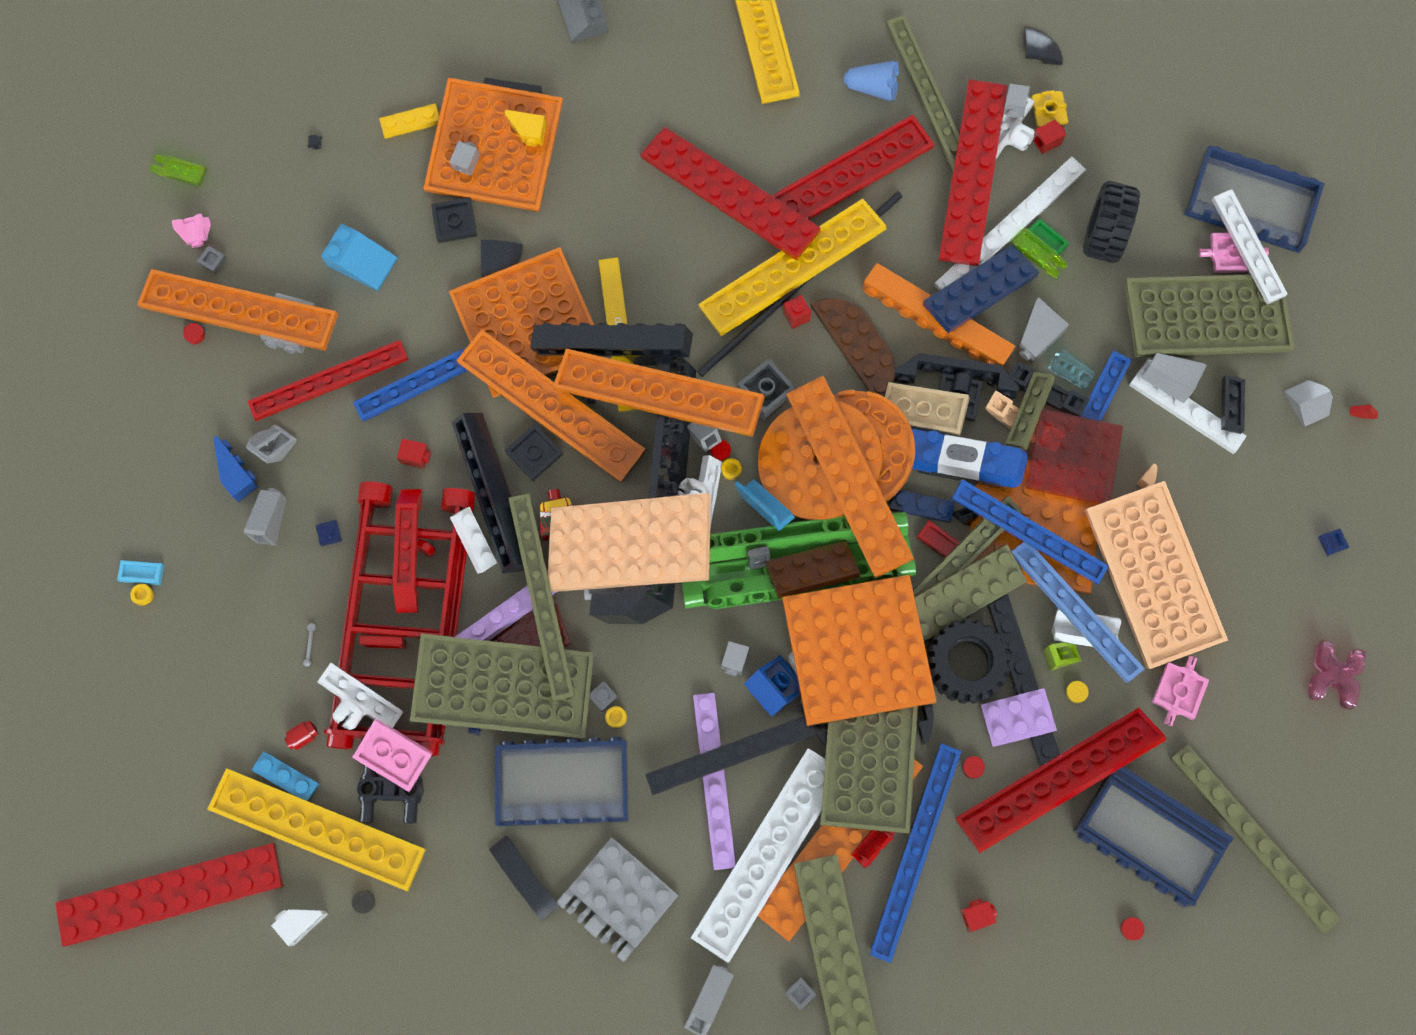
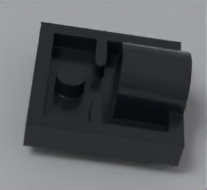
M943 373L939 390L969 395L970 399L964 420L975 421L983 381L974 380L971 375L966 373H955L954 375Z

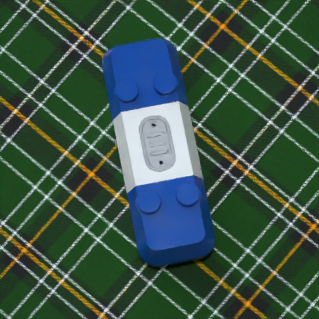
M912 429L915 440V460L912 469L917 470L918 473L958 481L965 480L969 483L1000 488V486L1015 488L1023 481L1027 464V453L1022 448L1002 445L999 442L991 443L942 434L935 430Z

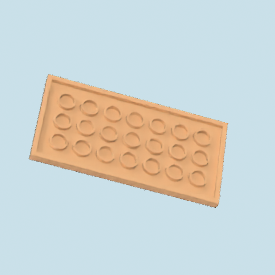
M1165 481L1085 509L1105 564L1109 566V574L1146 669H1152L1228 640Z
M709 493L551 508L548 580L551 592L709 580L711 495Z

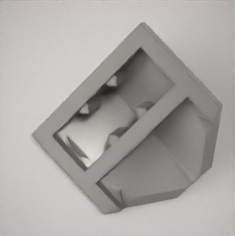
M1308 380L1283 392L1303 428L1328 417L1330 414L1333 396L1326 386Z
M275 424L271 428L260 431L249 438L246 448L268 464L282 461L295 445L297 439Z

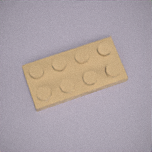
M888 382L885 398L892 401L904 413L911 428L926 431L935 430L938 433L956 436L961 435L970 399L969 395Z

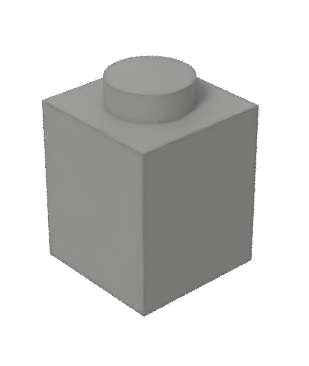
M1010 84L1004 115H1009L1013 118H1024L1029 96V86Z
M458 141L449 161L452 168L471 176L480 157L477 146L471 142L466 141L463 143Z
M691 423L687 426L692 439L704 452H707L722 441L717 428L697 423Z
M728 642L721 664V669L725 670V674L735 677L737 674L742 675L749 647Z

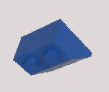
M781 655L758 669L744 683L750 693L754 695L771 717L800 695L797 675Z

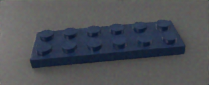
M1011 245L925 299L922 305L949 334L1036 278L1039 271L1014 245Z

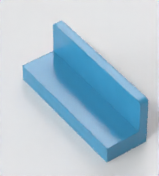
M755 479L745 487L738 481L734 483L740 497L778 531L794 519L793 513Z

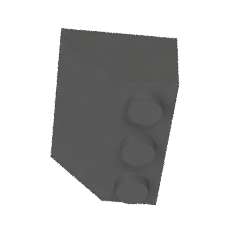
M558 0L571 43L608 33L607 20L600 0Z

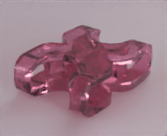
M1322 640L1317 646L1314 657V665L1321 673L1314 675L1310 679L1308 697L1311 700L1318 701L1325 697L1328 687L1331 686L1340 694V705L1342 708L1348 710L1355 708L1358 703L1361 686L1353 677L1364 671L1365 651L1361 649L1351 651L1346 663H1342L1334 655V644L1330 641Z

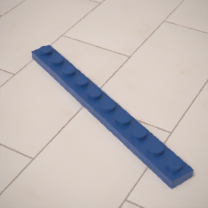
M944 744L939 745L869 955L889 963L892 962L961 755L960 750Z

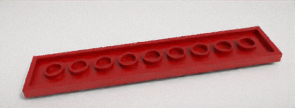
M971 79L968 81L938 259L940 261L979 266L1008 85Z
M911 115L771 196L810 220L933 149L935 144L914 115Z
M666 127L658 133L640 154L641 159L796 261L821 232L819 226Z
M1138 707L955 818L956 822L980 854L1165 742L1166 736Z
M275 843L55 902L62 947L283 887Z

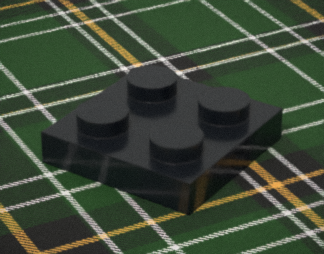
M470 197L431 204L438 243L477 236Z
M536 424L505 450V453L532 481L538 478L563 455V452Z

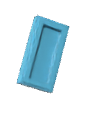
M120 560L117 581L161 585L164 564Z

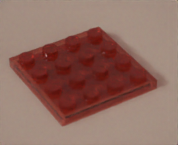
M1042 409L1037 424L1026 489L1095 504L1110 501L1112 499L1123 426Z

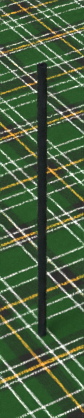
M897 191L875 211L879 218L902 198L901 193ZM811 279L772 303L698 369L697 373L703 377Z

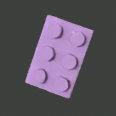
M1045 688L981 705L993 747L1057 731Z

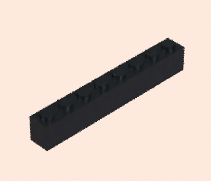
M543 323L542 325H534L530 348L540 356H564L565 350L570 349L596 356L690 357L693 333L686 325L681 323L674 325L656 323L655 325L637 323L636 325L617 323V325H608L606 323H598V325L580 323L579 325H571L569 323L553 325L551 323Z
M462 413L452 421V425L502 574L521 572L524 570L509 503L511 495L483 413Z

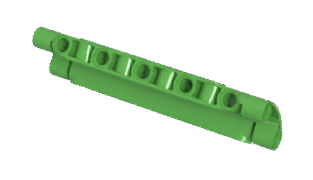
M906 512L892 513L912 553L908 538ZM845 516L826 520L788 523L780 531L773 526L710 534L709 563L747 557V551L768 546L770 560L845 540L847 543L858 541ZM848 544L859 569L860 577L803 593L910 575V577L916 576L915 561L912 560L875 578L859 544ZM748 559L709 564V580L682 582L685 609L707 605L712 609L782 600V598H777L766 566L750 570Z

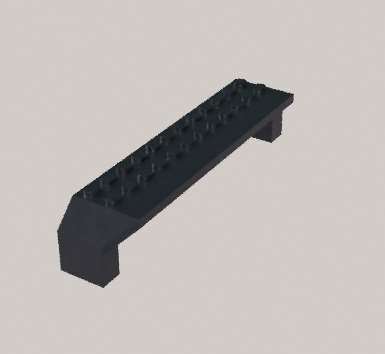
M626 357L635 365H659L662 371L696 379L697 370L684 357ZM657 414L648 499L678 496V491L685 492L679 488V485L686 479L690 432L687 426L691 422ZM675 583L626 586L619 594H592L589 615L608 624H644L673 608Z

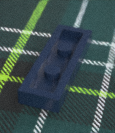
M899 490L891 498L889 509L895 512H906L909 515L951 523L955 501Z

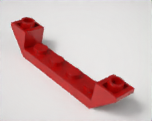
M401 489L396 502L393 593L396 613L419 612L416 571L418 512L422 510V489Z

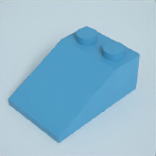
M342 223L321 255L327 267L376 291L380 289L398 259L395 255L360 232Z

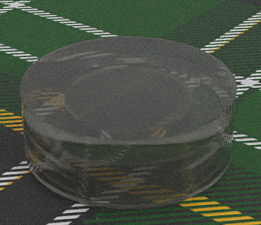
M359 891L352 898V907L358 913H368L375 906V897L369 891Z

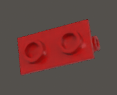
M871 830L851 855L864 868L868 865L871 866L872 861L893 840L892 837L895 834L893 832Z

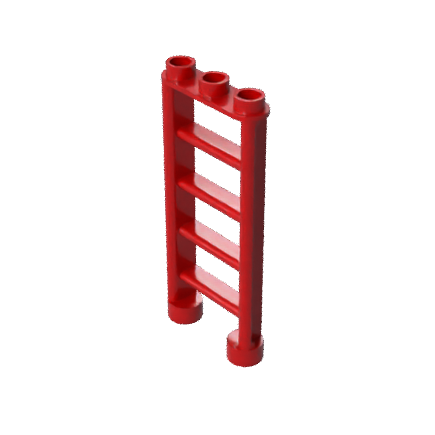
M361 482L357 499L361 511L338 668L365 686L414 690L415 679L351 674L356 634L420 639L421 634L456 637L467 551L454 525L452 531L418 528V538L451 541L446 580L416 577V588L445 590L440 630L358 623L363 584L393 586V575L365 573L370 535L395 536V526L372 524L374 508L391 507L393 487L380 482ZM445 488L442 491L440 509L456 514L464 508L470 507L473 513L476 494L461 488ZM334 694L330 725L328 729H324V735L328 736L326 747L352 750L354 739H364L370 727L356 726L350 730L342 727L344 720L338 724L333 719V713L341 703V699ZM428 723L427 732L395 729L433 752L431 757H438L440 745L445 744V725Z

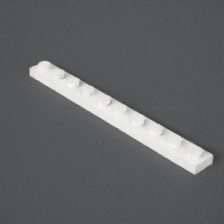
M1073 157L1067 160L983 238L979 265L997 255L1085 173L1086 169ZM956 263L935 282L934 286L940 291L978 266Z

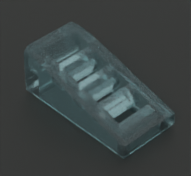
M1064 349L1055 355L1048 367L1055 374L1084 390L1088 387L1096 373ZM1068 364L1071 365L1069 370L1066 369ZM1075 369H1078V372L1074 375ZM1082 373H1085V377L1083 378V380H1081L1080 377Z

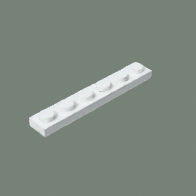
M1231 189L1213 197L1212 202L1266 304L1286 297L1288 293L1233 190Z
M1142 368L1129 384V386L1232 454L1238 450L1247 437L1243 433L1237 434L1221 430V419L1190 398L1183 403L1143 380L1141 377L1145 370Z

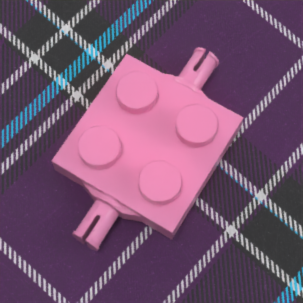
M1212 233L1210 236L1211 248L1198 250V257H1211L1214 273H1250L1229 233ZM1266 247V248H1264V250H1265V252H1266V254H1267V256H1268V254H1269V251H1268L1269 248Z
M1193 656L1188 657L1185 667H1179L1169 662L1166 663L1154 694L1152 703L1168 711L1164 724H1168V726H1173L1176 715H1181L1191 720L1195 719L1209 679L1199 676L1194 671L1198 659Z

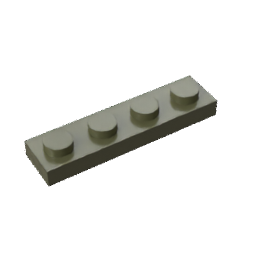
M1033 373L1006 440V445L1027 450L1055 380L1052 374Z

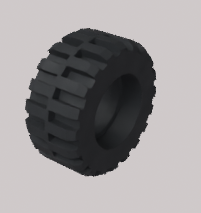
M1107 181L1102 185L1096 198L1084 239L1083 252L1087 257L1110 263L1118 262L1121 259L1131 236L1138 212L1140 191L1136 187L1113 181Z
M963 619L960 622L956 620L951 622L950 625L944 626L935 635L929 644L926 655L932 683L937 686V691L941 695L944 693L948 696L947 699L951 701L958 700L962 704L967 702L973 704L988 699L1004 685L1011 669L1009 666L1011 654L1007 652L1009 649L1007 642L1003 643L1002 641L1003 635L1000 632L995 633L992 625L988 624L985 626L983 621L978 619L975 622L971 621V619ZM961 642L972 643L983 651L987 659V670L981 678L967 681L959 678L951 670L948 663V655L956 644Z

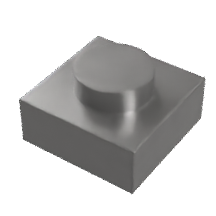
M208 246L197 262L216 274L227 258L224 254Z
M768 546L747 551L750 570L766 566L765 561L770 560Z
M604 681L589 694V698L602 712L618 698Z
M801 977L785 992L786 996L800 1011L816 996V993Z

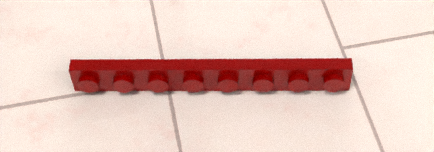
M398 340L247 402L254 420L259 421L409 359L401 340Z

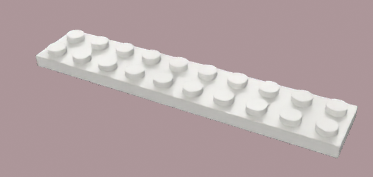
M809 748L691 939L728 963L821 812L825 758Z

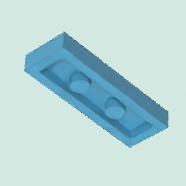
M264 751L252 769L253 772L306 801L311 800L320 783Z

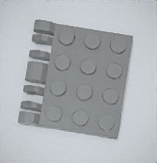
M611 838L561 896L557 904L564 909L574 896L578 897L566 912L569 915L574 913L581 902L588 907L578 916L577 922L581 924L591 911L596 913L584 928L596 938L608 924L611 928L600 940L602 944L607 943L615 931L622 936L613 944L610 951L614 954L626 940L628 942L627 945L617 955L624 963L679 895L617 841Z

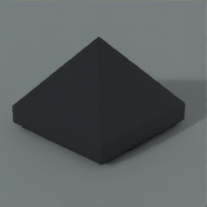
M966 507L953 513V516L960 523L968 526L979 517L978 514Z

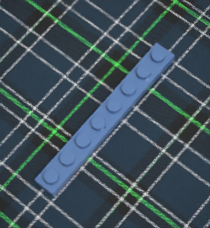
M1023 542L1011 551L1020 567L1126 684L1145 669L1034 547Z

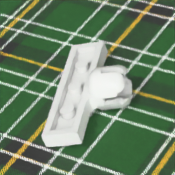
M1030 98L1027 101L1024 118L1034 105V100ZM1003 112L996 159L1006 145H1011L1024 151L1028 148L1027 144H1031L1035 131L1022 124L1024 118H1013L1009 115H1004Z
M707 455L703 456L699 480L694 478L684 479L680 483L679 488L685 492L678 491V496L709 493L711 495V528L723 462Z
M332 663L328 665L317 683L341 699V703L333 713V719L339 724L347 715L348 718L342 725L346 729H354L363 716H368L372 720L378 719L393 728L403 713L402 710Z

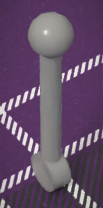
M310 623L307 626L309 637L306 659L303 661L305 667H309L312 664L310 655L313 632L317 629L314 623Z

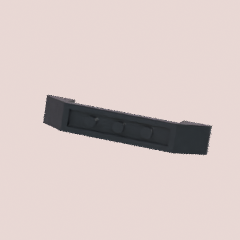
M921 353L896 368L894 381H898L901 384L914 383L917 369H921L923 372L935 371L952 375L955 373H966L971 375L972 378H982V380L988 382L997 380L996 391L1009 399H1016L1019 391V386L1001 365Z

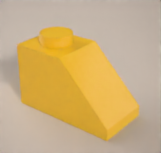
M505 110L508 122L523 143L532 147L537 145L543 146L547 126L545 116Z

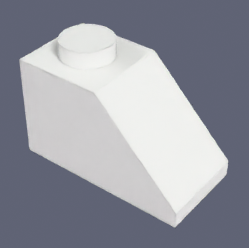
M283 910L275 917L276 922L271 926L288 946H294L323 920L328 913L317 910Z

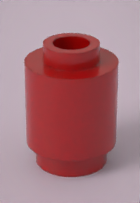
M311 720L303 721L287 731V737L284 740L290 749L299 750L315 740L319 732Z

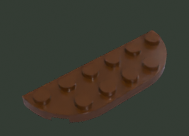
M827 298L812 303V310L865 388L870 392L885 397L888 382L893 383L895 378V360L889 347L866 314L855 304L843 299Z

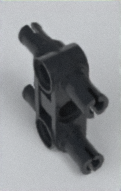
M364 765V773L357 784L358 800L361 802L359 822H373L374 803L377 801H403L405 803L403 823L416 824L418 804H420L424 793L422 777L419 776L415 782L417 792L410 796L407 790L385 777H379L377 772ZM368 783L373 784V791L370 794H366L364 791Z

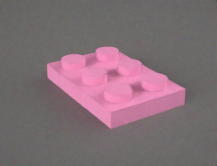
M375 719L352 758L409 792L433 752L382 721Z

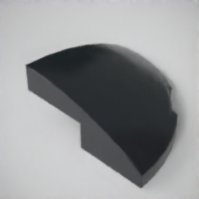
M1024 28L1025 59L1043 60V64H1063L1062 54L1056 42L1038 29Z
M481 240L482 278L518 264L523 245L509 241Z

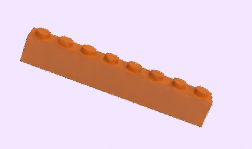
M876 263L864 281L862 290L868 296L875 297L886 307H892L899 311L901 316L914 320L919 327L927 328L936 337L950 342L954 348L967 352L974 360L1003 367L1015 348V345L972 319L948 334L922 305L924 300L932 295Z

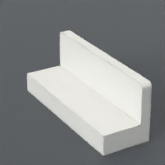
M1057 609L1052 628L1053 639L1055 641L1093 647L1068 618ZM1096 614L1119 640L1118 633L1121 619Z

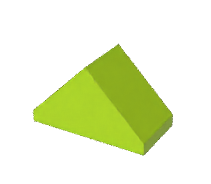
M1073 643L1052 644L1043 650L1050 671L1082 661L1076 644Z

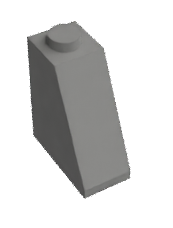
M1040 298L1036 300L1017 349L1019 355L1031 364L1069 326L1065 320Z
M1156 353L1152 360L1148 358L1142 369L1145 371L1141 378L1185 403L1194 392L1207 365Z
M268 488V491L260 490L244 529V534L255 543L277 545L287 499L280 490Z
M713 965L684 1028L697 1035L707 1034L734 976L728 969Z

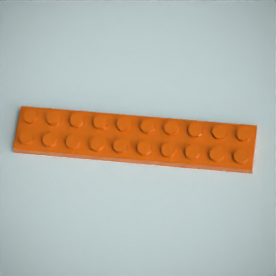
M151 269L137 303L142 309L260 336L262 334L326 351L339 315L336 311L154 269Z
M482 329L456 360L459 365L620 483H622L646 451L644 447L570 393L555 390L552 380Z
M570 349L565 350L553 385L555 390L751 437L753 436L765 398L764 394Z
M824 375L787 393L786 395L874 577L877 578L914 560Z
M915 759L913 779L923 767ZM821 825L780 878L759 912L758 917L789 942L805 922L793 864L837 854L842 873L854 858L851 855L852 852L871 830Z

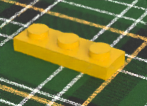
M436 103L382 117L379 120L384 137L387 139L438 125L439 113Z

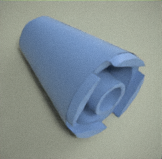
M889 61L850 68L845 73L844 83L847 84L849 89L887 101H893L896 98L898 82H896L897 76H899L898 62Z

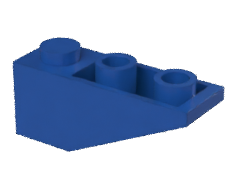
M215 436L213 440L220 482L230 495L239 502L258 488L254 482L257 478L249 469L246 471L242 467L245 463L238 454L234 456L231 453L233 448L226 439L222 441L218 436Z

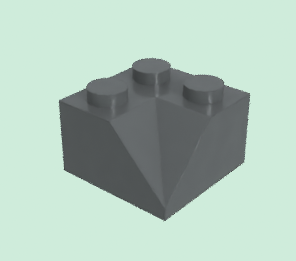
M769 358L737 385L739 389L764 394L765 398L759 414L763 421L784 404L788 399L787 393L796 389Z

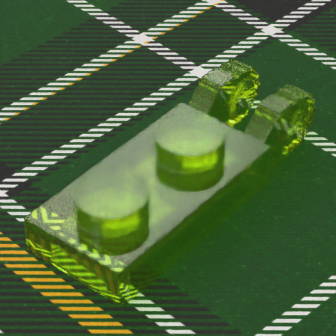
M155 154L154 160L164 164V167L150 165L149 170L154 174L200 187L207 172L206 167L158 154Z
M1026 228L1012 243L1021 253L1039 267L1045 269L1046 273L1054 278L1058 277L1059 271L1049 263L1051 260L1060 269L1067 267V262L1056 254L1057 252Z

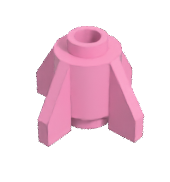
M202 213L183 220L171 221L173 229L186 242V245L196 248L203 246V242L207 241L211 223L209 217H203Z

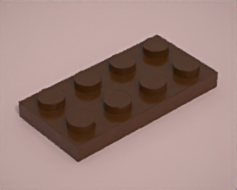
M846 540L765 561L767 572L778 599L860 577L859 569Z

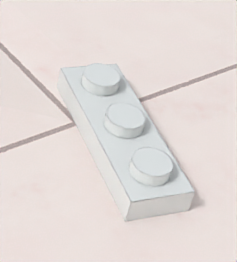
M470 507L464 508L451 516L450 519L477 574L495 565L497 562Z

